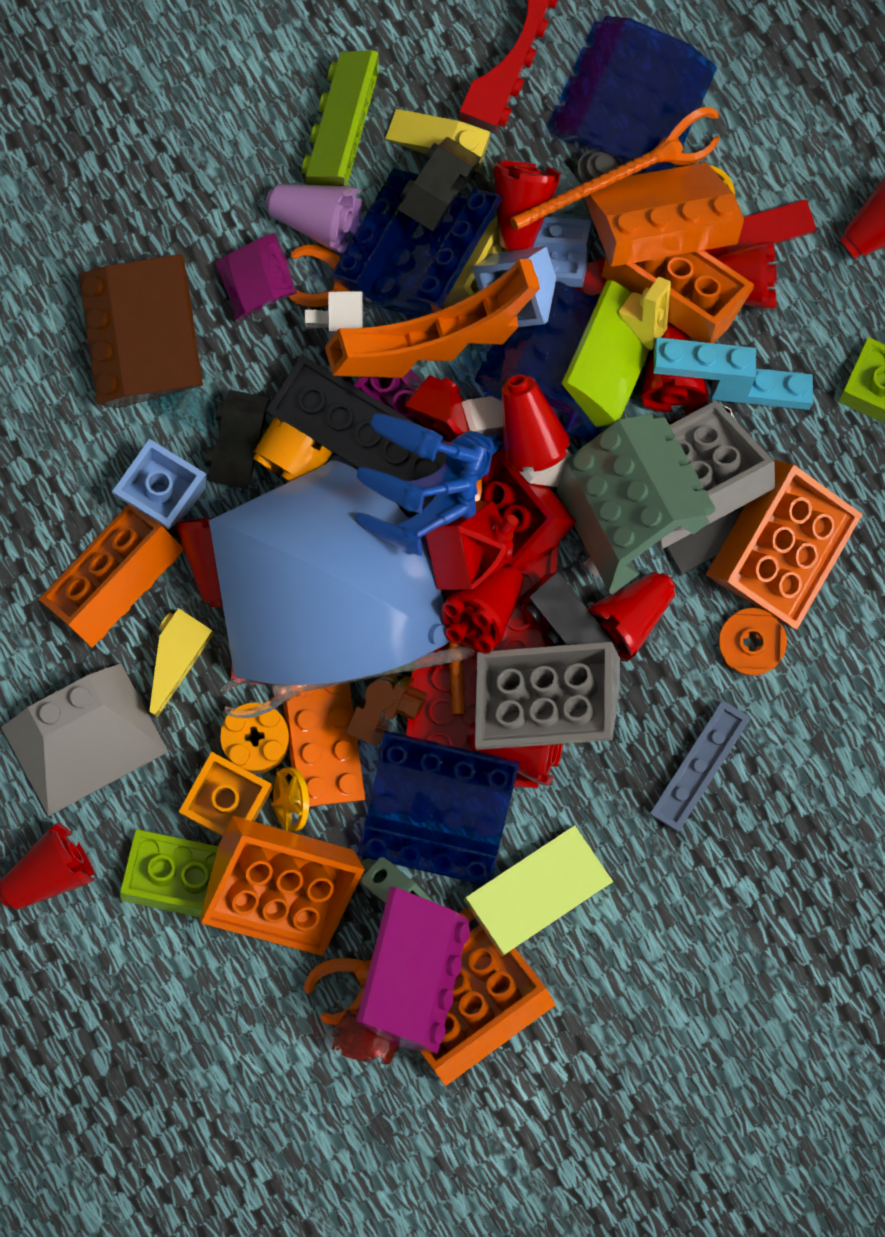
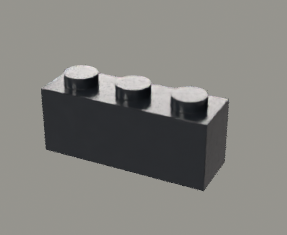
M559 572L546 574L517 600L523 607L521 611L525 618L539 627L543 632L542 638L549 647L612 642L617 653L620 651Z

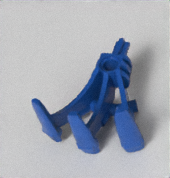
M374 414L370 426L377 433L398 446L434 461L437 451L446 453L445 463L438 471L414 481L407 482L370 468L359 467L357 471V479L363 485L401 505L406 510L414 511L418 514L400 524L394 525L371 515L358 512L356 513V521L365 529L400 547L404 553L422 556L420 537L441 525L445 526L461 516L470 518L476 514L475 496L478 494L477 481L489 474L492 455L503 448V442L499 441V434L497 433L485 436L475 431H466L454 440H451V442L442 441L443 436L433 430L389 415ZM436 495L422 510L424 497Z

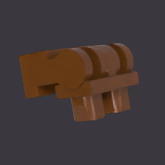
M384 672L367 687L365 699L356 707L346 733L377 747L388 736L393 725L392 722L386 720V717L393 720L399 713L414 720L417 713L421 712L428 693L412 687L415 679L405 675L402 678L395 672Z

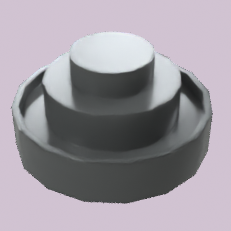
M599 148L588 150L580 157L575 166L577 184L581 185L591 181L593 178L600 177V175L621 166L622 163L615 154L608 150Z

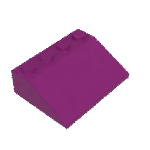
M390 887L356 1022L401 1048L437 1054L439 1045L445 1037L444 1024L447 1012L453 1004L454 983L461 971V955L464 944L469 938L470 921L454 910L397 887Z

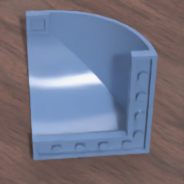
M334 460L209 520L234 676L257 682L285 685H312L348 681L398 668L449 643L444 633L446 626L441 616L442 605L444 604L441 590H437L432 562L424 544L421 541L422 556L406 554L400 547L365 529L356 521V513L358 512L371 515L394 525L400 524L408 520V518L395 502L363 485L357 479L358 470Z

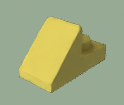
M661 277L656 279L651 288L647 287L642 295L635 292L631 293L619 310L620 317L644 346L651 350L654 349L656 337L661 338L667 330L671 281Z

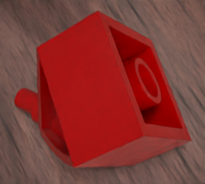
M475 501L477 512L473 517L464 518L461 516L445 526L441 525L427 533L426 538L437 590H473L506 565L513 553L512 538L514 537L513 531L519 524L518 518L514 515H508L503 521L493 501Z

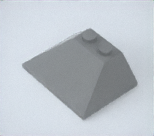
M121 663L77 680L27 707L1 727L48 816L168 753L163 740Z

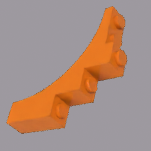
M519 259L507 272L486 288L440 311L390 325L368 328H339L325 346L333 376L403 378L418 360L454 361L468 343L503 345L519 327L517 314L540 289L539 280L535 274L531 259Z

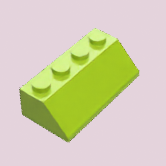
M373 50L340 52L338 62H331L327 80L332 81L329 93L323 92L319 105V111L323 112L320 124L315 123L313 126L310 142L315 143L312 155L306 154L301 173L306 174V185H348L379 73V52Z

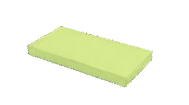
M574 825L463 900L499 954L503 956L613 881Z

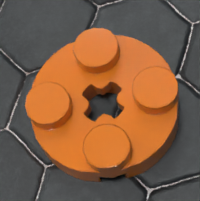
M746 608L735 613L724 624L719 634L718 647L720 655L730 669L744 676H760L774 669L783 658L787 647V637L785 629L771 613L759 608ZM749 633H754L756 639L762 641V645L757 646L755 651H749V647L743 644V639H748Z

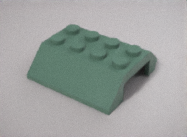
M652 414L620 419L566 459L556 492L563 505L577 521L574 526L608 592L614 594L639 575L632 562L635 558L680 525L694 535L710 523L706 516L711 515L715 511V506L706 490H701L703 485L692 465L688 464L689 459L677 439L673 440L675 434L665 417L654 419Z

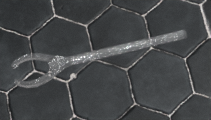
M467 646L431 652L413 662L383 673L325 684H271L236 677L221 687L220 692L222 695L240 684L261 683L272 685L274 697L262 705L247 710H236L225 706L224 713L237 718L256 717L275 709L284 701H289L297 694L299 695L305 691L456 662L457 660L475 658V652Z

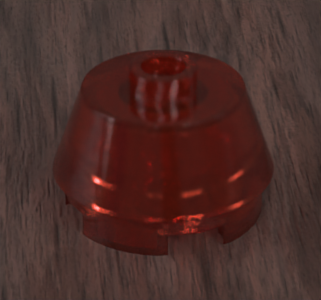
M348 1009L331 1034L334 1037L332 1050L338 1051L342 1049V1056L363 1062L380 1057L382 1058L381 1063L383 1065L392 1064L394 1053L399 1051L398 1046L356 1022L359 1009Z

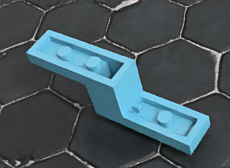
M656 337L654 342L653 373L711 379V400L810 410L813 404V374L757 369L756 348Z

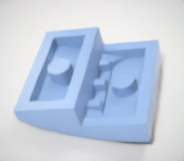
M545 217L533 248L547 247L556 275L555 286L583 288L589 256L592 220Z

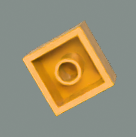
M211 752L179 813L183 817L223 837L232 816L255 822L273 786L264 779Z

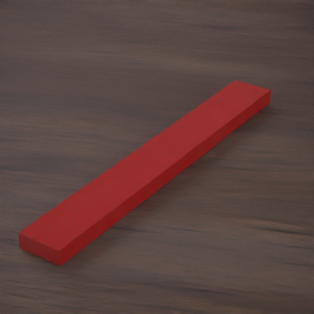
M807 199L744 217L738 244L704 251L714 257L760 242H774V244L816 233L817 229ZM606 258L587 263L583 288L556 286L562 306L601 295L608 281L602 277Z

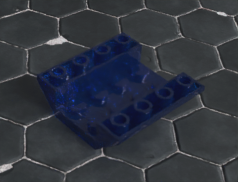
M393 168L333 270L331 278L351 292H362L363 299L374 306L419 318L436 313L441 309L503 198L499 194L473 188L467 199L455 197L442 222L432 231L399 211L404 201L400 197L404 187L410 179L415 182L419 174Z
M385 731L357 856L374 860L384 857L395 865L481 885L487 884L493 877L520 762Z

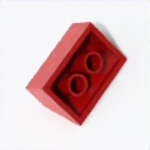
M503 448L492 455L489 474L481 479L482 493L480 501H493L503 521L508 515H514L518 518L519 524L513 531V553L509 561L513 567H517L556 546L577 521L548 486L528 483L519 471L508 467L504 460Z

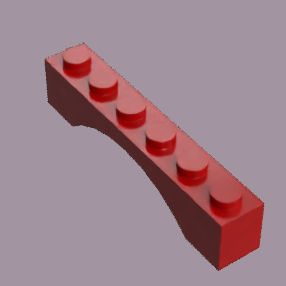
M527 0V17L515 46L500 64L484 76L472 81L460 109L459 120L490 131L493 134L497 133L499 126L506 127L512 109L508 108L512 96L518 98L525 81V79L520 78L524 66L531 68L537 50L532 47L537 37L543 39L550 21L545 19L548 9L555 10L559 0Z

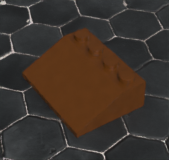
M177 254L109 265L78 274L96 402L98 405L122 408L203 386L184 255Z

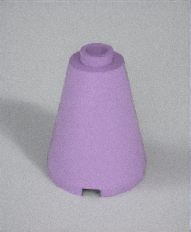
M278 184L274 189L269 190L265 206L269 209L271 217L332 251L342 253L350 245L345 243L348 231L350 230L355 234L358 226L362 199L356 198L355 194L360 193V190L352 186Z

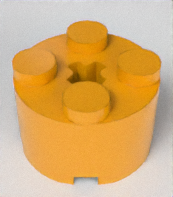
M275 417L253 451L256 453L253 459L274 474H277L279 469L282 470L281 476L290 482L325 465L332 452L324 446L316 445L315 440Z
M263 703L241 705L227 715L222 725L220 739L226 757L230 762L252 774H262L273 770L284 760L289 750L287 724L282 715L269 705ZM258 730L259 735L265 736V739L259 740V746L253 747L251 741H246V738L252 736V731Z

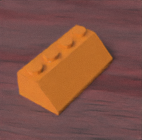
M704 250L614 267L610 266L606 256L602 277L608 281L613 280L630 292L641 295L647 287H652L658 277L671 281L668 321L696 341L715 343L725 333L754 288L752 282Z
M128 504L38 600L78 637L93 648L98 641L106 636L110 628L122 616L128 613L131 606L141 595L153 586L157 578L169 566L174 564L177 557L184 551V548L161 524Z

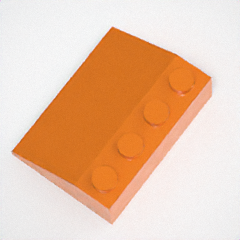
M707 162L625 177V179L616 181V183L608 185V187L591 193V195L584 198L611 267L738 244L744 222L734 193Z
M774 460L775 489L745 505L707 571L706 576L731 593L759 609L768 611L774 618L797 630L863 514L794 464Z
M232 816L218 846L200 916V923L323 956L365 869L352 849Z
M481 925L470 931L469 938L464 944L461 955V971L455 979L453 1004L447 1012L444 1024L445 1037L439 1045L438 1053L420 1051L445 1086L556 1006L547 988L516 948L501 956Z

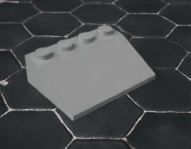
M717 401L670 425L675 434L673 440L677 439L689 459L688 464L692 465L703 485L701 490H706L715 506V511L711 515L706 516L710 523L775 489L774 460ZM680 525L658 541L657 545L664 549L692 533Z
M602 642L491 651L489 654L477 652L476 750L612 740L620 692V657L613 643Z

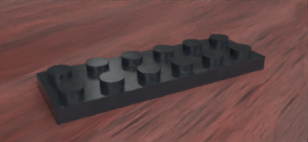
M301 355L266 410L272 417H276L281 422L284 421L315 440V443L324 446L333 454L357 468H370L408 482L435 473L445 463L446 453L437 451L435 459L432 461L398 446L377 433L370 426L374 414H385L414 424L417 423L342 378L333 376L332 372ZM436 495L424 497L423 508H425L434 499Z

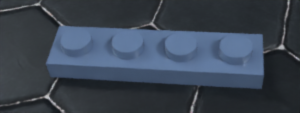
M722 700L649 815L678 833L751 718Z

